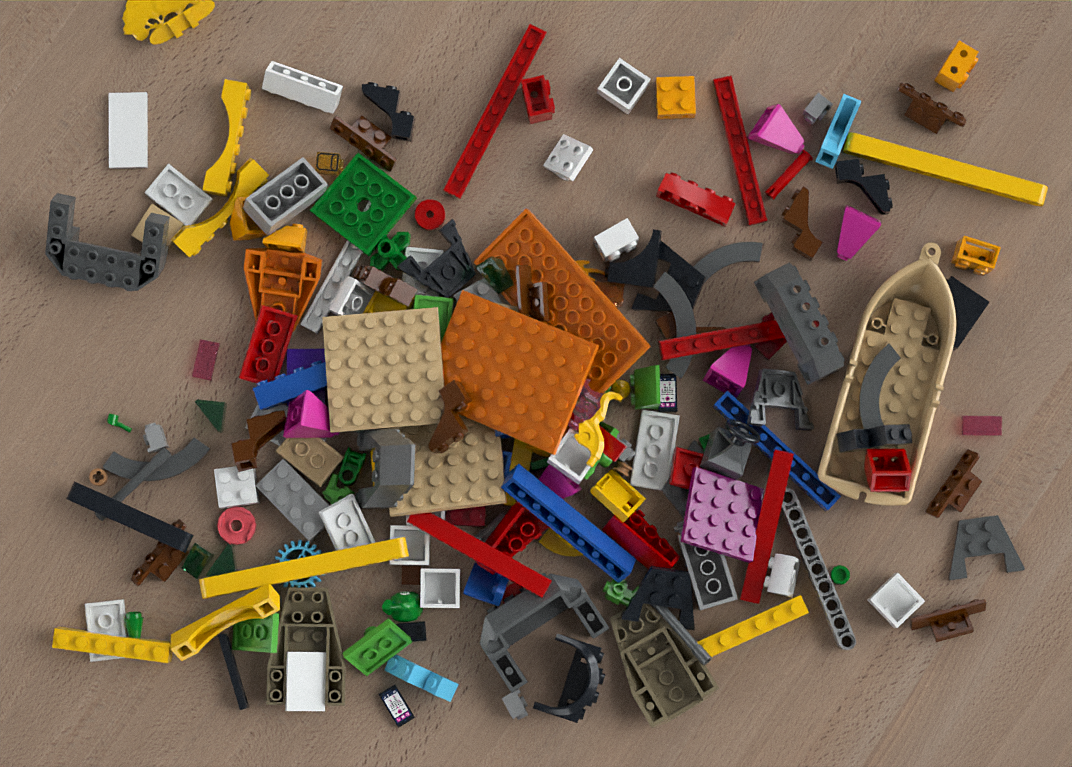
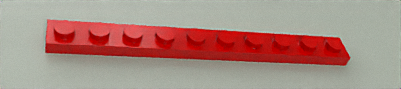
M529 24L445 185L444 192L461 200L521 84V80L524 79L547 34L546 31Z

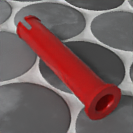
M803 149L794 162L765 191L767 196H771L772 200L809 161L813 160V157Z

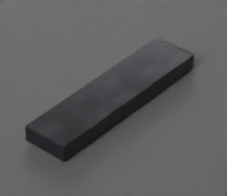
M228 634L218 635L239 709L249 708Z

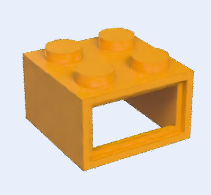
M959 40L934 81L952 92L956 88L960 89L969 77L967 72L970 73L979 60L976 58L979 51ZM956 67L957 73H952L950 69Z
M694 76L656 77L657 119L695 118Z
M964 235L957 241L951 263L955 264L956 268L966 270V268L974 270L973 273L984 276V274L990 273L995 268L1001 247ZM966 241H967V242H970V243H973V244H976V245H979V246H983V247L992 249V251H988V250H985V249H982V248H979V247H976V246L967 244ZM979 257H984L985 262L978 260Z

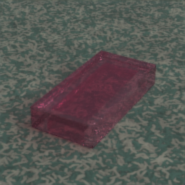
M200 339L192 377L212 381L220 346L219 343Z
M962 416V435L1002 436V416Z

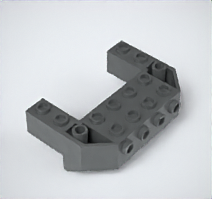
M57 193L50 201L45 255L62 276H67L72 280H86L92 284L101 283L111 288L120 287L126 291H138L159 277L165 267L169 246L166 244L170 216L150 213L145 220L142 249L137 254L79 242L80 227L73 226L76 197Z
M789 262L754 281L764 303L767 302L797 359V366L807 385L815 381L818 382L839 371L844 366L843 362L845 360L836 344L838 339L833 331H829L827 327L829 322L826 316L820 314L818 310L820 305L815 297H811L809 293L811 290L806 280L801 278L796 266H792Z
M543 573V576L552 580L543 598L522 587L519 589L521 593L514 597L511 594L503 600V605L500 607L494 605L487 610L488 615L485 616L480 645L511 693L528 681L507 649L564 610L572 607L593 639L609 629L578 579Z

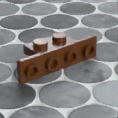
M900 83L897 90L913 99L904 116L936 134L946 118L964 127L967 120L963 114L947 109L948 106L942 102L937 103L931 100V96L924 92H917L911 84Z
M362 115L352 126L338 116L333 118L330 129L335 134L348 141L367 157L377 162L382 168L389 172L392 171L397 159L384 150L392 139L390 135Z
M516 265L518 312L541 322L549 321L547 282L532 284L531 266Z
M968 449L962 455L960 461L951 471L950 476L940 487L939 492L925 512L928 515L939 518L948 504L960 513L963 511L982 483L971 472L980 458L978 453Z
M180 519L171 524L182 530L187 526ZM158 541L156 548L147 554L140 568L138 567L133 572L132 582L139 586L150 572L166 582L189 551L187 550L184 553Z
M975 599L964 605L956 604L949 609H938L930 614L916 615L910 619L911 630L930 626L936 642L973 633L974 628L969 615L985 611L986 600Z

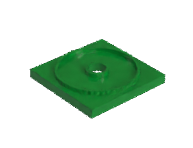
M357 153L310 209V212L369 257L377 248L379 242L387 236L417 197L360 153ZM362 200L371 202L369 210L365 212L358 210V204Z

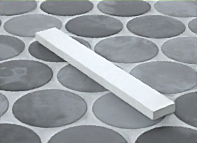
M368 201L363 212L369 210L371 206L370 201ZM348 240L301 322L302 326L317 334L323 326L322 317H327L330 313V302L336 297L340 284L347 276L350 277L363 253Z

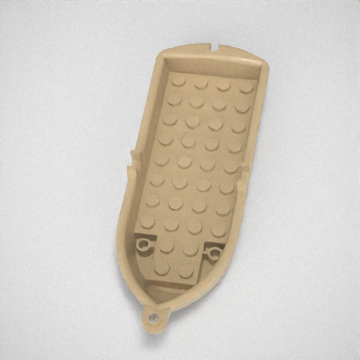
M932 242L922 247L918 261L905 266L889 277L878 288L867 304L858 326L818 469V478L821 482L835 491L858 500L860 492L865 493L864 502L896 506L907 505L911 501L935 412L940 404L939 397L941 391L944 390L943 383L955 342L956 311L949 285L938 267L941 249ZM928 250H933L934 255H930ZM890 343L901 359L890 369L883 381L879 398L880 415L883 425L910 424L913 443L881 447L880 449H905L912 475L909 491L870 492L864 469L866 449L839 453L837 433L864 429L859 412L861 384L875 356Z

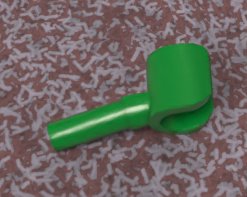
M108 415L107 422L110 425L120 427L129 433L132 431V428L118 422V415Z

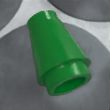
M142 612L126 613L124 620L128 636L131 638H141L144 619Z

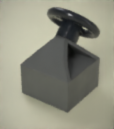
M730 419L725 423L726 429L718 426L710 433L700 467L737 480L743 476L752 444L759 443L761 437L754 428L746 423Z

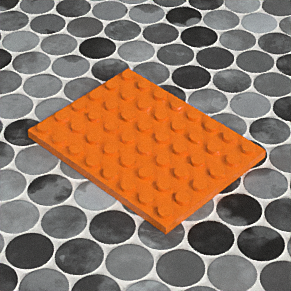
M462 290L441 342L444 386L453 380L459 381L470 396L472 402L468 404L465 410L457 412L458 414L555 455L599 345Z

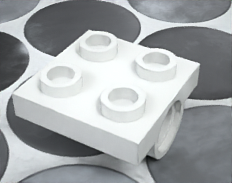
M563 134L543 166L566 181H574L593 149L589 145Z

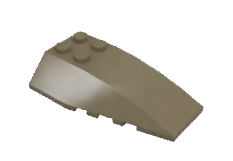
M643 604L639 622L622 620L620 617L622 611L610 618L631 693L651 728L679 717L704 702L719 689L706 665L703 666L685 642L649 604Z

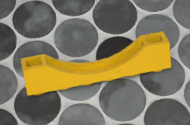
M224 80L221 98L229 116V137L220 158L206 171L203 191L207 194L228 197V192H232L233 181H231V176L236 172L237 163H234L235 156H238L240 152L239 137H242L244 133L242 121L247 117L248 108L245 107L246 101H249L251 97V89H249L247 83Z
M249 158L237 170L233 191L225 205L205 221L183 226L170 240L188 257L197 255L202 249L200 246L205 241L209 242L215 236L214 232L227 224V218L233 212L236 198L249 197L258 187L261 188L266 184L269 174L254 159Z
M268 583L172 633L170 649L183 661L197 654L213 637L226 628L248 619H264L280 610V595Z
M798 595L740 623L697 641V643L713 657L809 613L802 596Z
M66 627L54 628L52 648L162 663L171 662L173 652L170 649V641L114 636Z

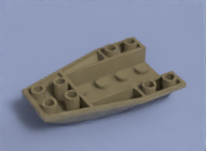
M289 587L278 625L277 653L270 654L267 665L266 705L286 704L287 652H326L325 706H345L346 666L328 588Z

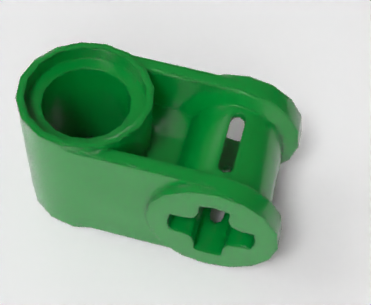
M348 447L339 472V478L344 485L351 486L355 484L367 453L361 454ZM352 472V480L345 481L343 479L344 473Z

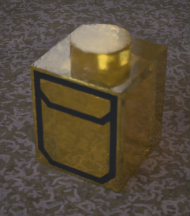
M317 152L315 171L318 174L339 176L340 171L344 169V159H341V155L339 153Z

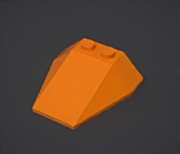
M275 248L246 249L244 271L255 322L257 321L261 305L277 308L298 315L293 329L294 332L320 280L322 259L307 253Z

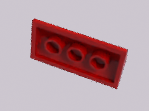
M261 305L238 378L254 383L264 380L268 382L275 380L274 377L280 373L298 315Z

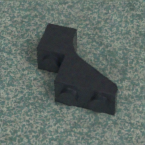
M373 82L362 84L363 95L391 118L392 138L411 142L415 117L407 111L397 113L401 96L400 90L389 85L386 88L379 87L377 83Z
M859 158L837 161L835 163L837 184L850 183L856 185L881 215L889 214L890 209L893 208L892 198H888L887 190H890L889 180L885 179V174L862 177L864 175L863 163L860 164Z
M910 424L882 425L869 429H854L837 433L839 453L913 443Z

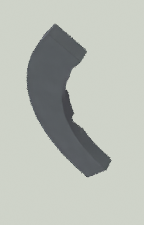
M740 242L723 246L702 258L694 268L706 277V282L713 274L730 264L760 262L763 243Z
M664 272L654 285V288L666 299L673 311L676 321L677 338L695 335L696 323L691 304L680 285L668 273ZM693 355L672 358L666 368L682 379Z
M890 343L875 356L861 384L859 412L864 429L883 425L879 408L881 387L890 369L901 359Z
M193 438L184 449L171 456L144 481H158L177 476L196 465L208 453L210 448L196 438ZM113 452L103 465V468L120 477L132 479L149 462L131 460Z

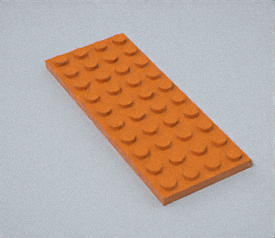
M527 208L474 261L476 266L488 277L490 282L511 306L518 307L516 265L531 266L532 284L547 282L549 321L543 323L599 345L583 388L594 400H597L651 347Z

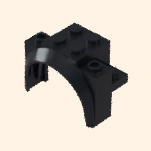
M557 633L555 640L575 647V654L558 706L552 707L534 702L533 709L578 723L579 719L583 720L586 711L584 707L586 705L591 707L592 703L596 704L599 692L596 690L598 684L602 685L605 674L602 673L603 669L599 668L597 663L601 664L604 653L601 652L602 648ZM581 658H584L587 663L581 662ZM568 699L574 701L573 703H567Z

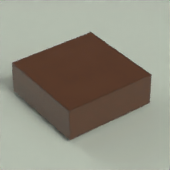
M402 565V585H421L422 566Z

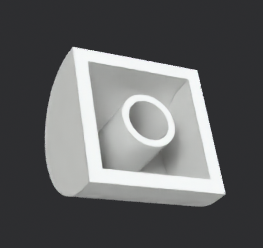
M347 276L340 284L336 297L331 300L329 311L337 316L362 314L374 291L358 280Z
M775 554V558L770 557L768 568L772 569L771 576H766L764 587L768 588L767 592L793 598L801 560L783 554Z

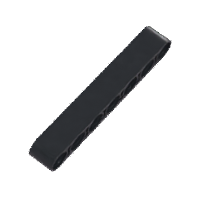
M75 481L66 498L71 502L186 553L194 536Z

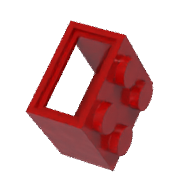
M544 75L522 79V92L530 124L552 120V114L555 113L553 98L549 99V95H551L549 80H545ZM536 91L538 96L536 98L531 97V92Z
M866 449L864 469L870 492L909 491L912 472L905 449Z

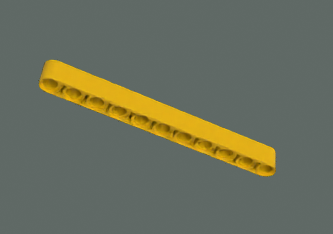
M848 132L843 152L849 155L1034 206L1044 205L1048 187L1043 184L853 132Z
M401 537L199 579L202 599L260 588L268 583L274 585L405 558L409 554L406 539Z

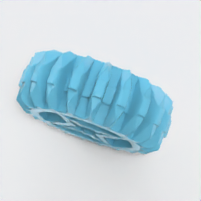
M298 540V546H296L294 541H291L292 547L289 548L285 544L284 548L287 551L284 552L279 549L278 552L282 554V557L275 556V560L280 562L289 561L290 559H287V557L296 550H302L297 559L307 557L308 552L314 556L321 554L322 551L314 552L317 546L314 544L309 548V541H306L304 546L302 540ZM313 576L304 582H298V580L285 582L283 587L286 588L291 584L290 587L297 586V588H302L304 586V588H309L308 584L315 588L316 584L313 581L321 582L322 580L317 576Z

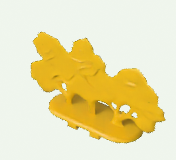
M127 0L126 10L122 17L125 23L123 27L124 35H133L136 40L142 41L148 37L150 29H155L151 33L149 40L150 43L156 45L164 43L174 36L179 38L183 35L182 31L190 26L192 28L199 25L198 21L213 11L215 2L212 0ZM189 3L193 4V6L183 11ZM171 12L177 13V16L163 23L167 14ZM151 18L156 19L159 24H150L148 20Z

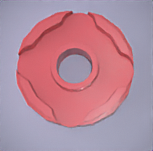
M235 506L222 512L218 519L217 528L224 541L229 544L240 545L253 537L256 530V521L250 511L243 507ZM235 520H239L242 523V528L239 531L232 529V523Z

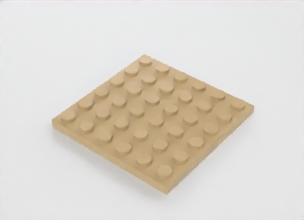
M438 307L322 317L331 433L439 424L444 413V402L439 393V390L444 387Z
M459 414L469 431L464 434L465 437L462 440L449 445L447 451L435 453L431 452L428 444L438 424L386 428L399 429V433L405 434V438H409L415 444L414 485L407 494H403L402 501H397V507L389 508L390 516L396 517L506 503V491L501 488L505 479L501 437H496L495 429Z

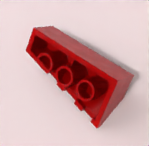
M672 172L665 174L656 197L726 227L736 204L732 198L725 195L720 197L715 194L714 190L709 188L704 190L698 187V184L694 181L688 180L686 182L680 179L681 176Z
M516 501L484 543L512 558L519 551L522 552L526 545L532 540L539 538L542 535L541 533L547 528L550 529V527ZM477 562V564H478L480 567H482V568L485 569L486 571L490 572L491 574H495V573H496V572L492 571L491 569H489V568L485 567L484 565H482V564H480V563Z
M628 501L627 504L632 508L633 505ZM636 509L624 523L614 515L602 529L647 569L651 566L671 569L680 558L667 540L659 537L656 527L653 524L649 525L643 518L645 514L641 510Z

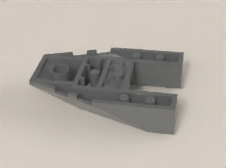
M399 429L361 431L357 437L359 451H373L372 459L375 462V470L372 472L374 487L358 489V493L355 496L360 509L397 507V501H402L403 494H407L414 485L415 444L409 438H405V434L399 433Z

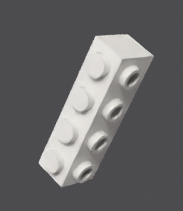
M271 61L267 67L262 89L270 93L284 96L287 99L295 100L332 114L339 105L343 88L342 85Z

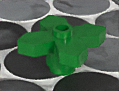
M397 232L391 240L386 236L379 242L377 246L378 252L370 258V266L378 270H384L391 262L396 270L401 271L397 266L407 258L401 251L410 245L411 234L409 232Z

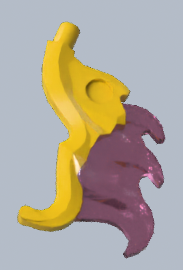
M586 379L579 395L580 403L576 404L573 410L574 420L570 419L568 426L573 431L579 432L574 435V438L580 445L590 451L591 456L586 464L593 467L597 460H600L604 448V438L599 428V423L604 421L608 403L612 399L620 402L623 397L615 392H607L605 394L595 392L588 385L591 379Z

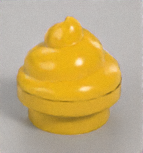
M617 380L612 385L611 391L621 395L622 399L630 394L631 388L627 381Z

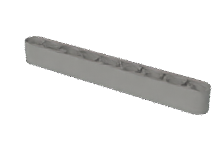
M786 488L785 492L791 495V501L789 503L783 501L781 511L838 647L843 650H851L856 645V638L798 498L792 489ZM791 510L798 512V520L793 521L790 519L789 513ZM799 528H803L806 531V536L803 539L797 536ZM806 546H811L814 550L811 557L806 556L804 553ZM814 564H818L821 567V572L818 575L814 574L811 570ZM821 582L828 584L829 588L825 593L819 590ZM829 600H833L836 603V608L833 611L828 610L826 606ZM836 618L843 620V626L840 629L834 626ZM844 636H848L851 639V644L848 647L842 645L841 640Z

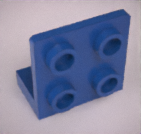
M474 563L463 594L500 606L509 580L498 573L491 574L477 563Z

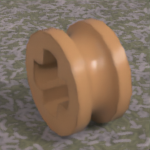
M617 460V466L613 469L628 477V471L632 470V467Z
M97 468L90 472L89 479L92 484L102 486L107 482L108 475L106 471ZM98 472H101L103 480L100 479L99 483H97L94 475H98Z

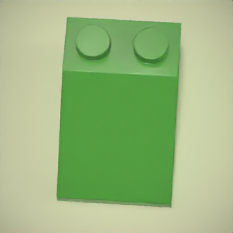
M659 365L635 369L634 374L630 375V386H634V394H631V405H635V410L658 409L661 404Z

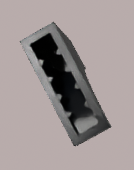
M653 229L648 245L636 257L624 262H610V266H606L605 277L608 278L607 281L654 288L662 231Z
M951 276L946 281L952 293L956 311V335L953 347L955 351L990 302Z

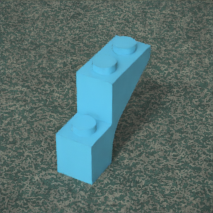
M843 94L815 162L833 169L861 104V100Z
M397 654L388 660L384 669L390 674L451 702L459 685Z

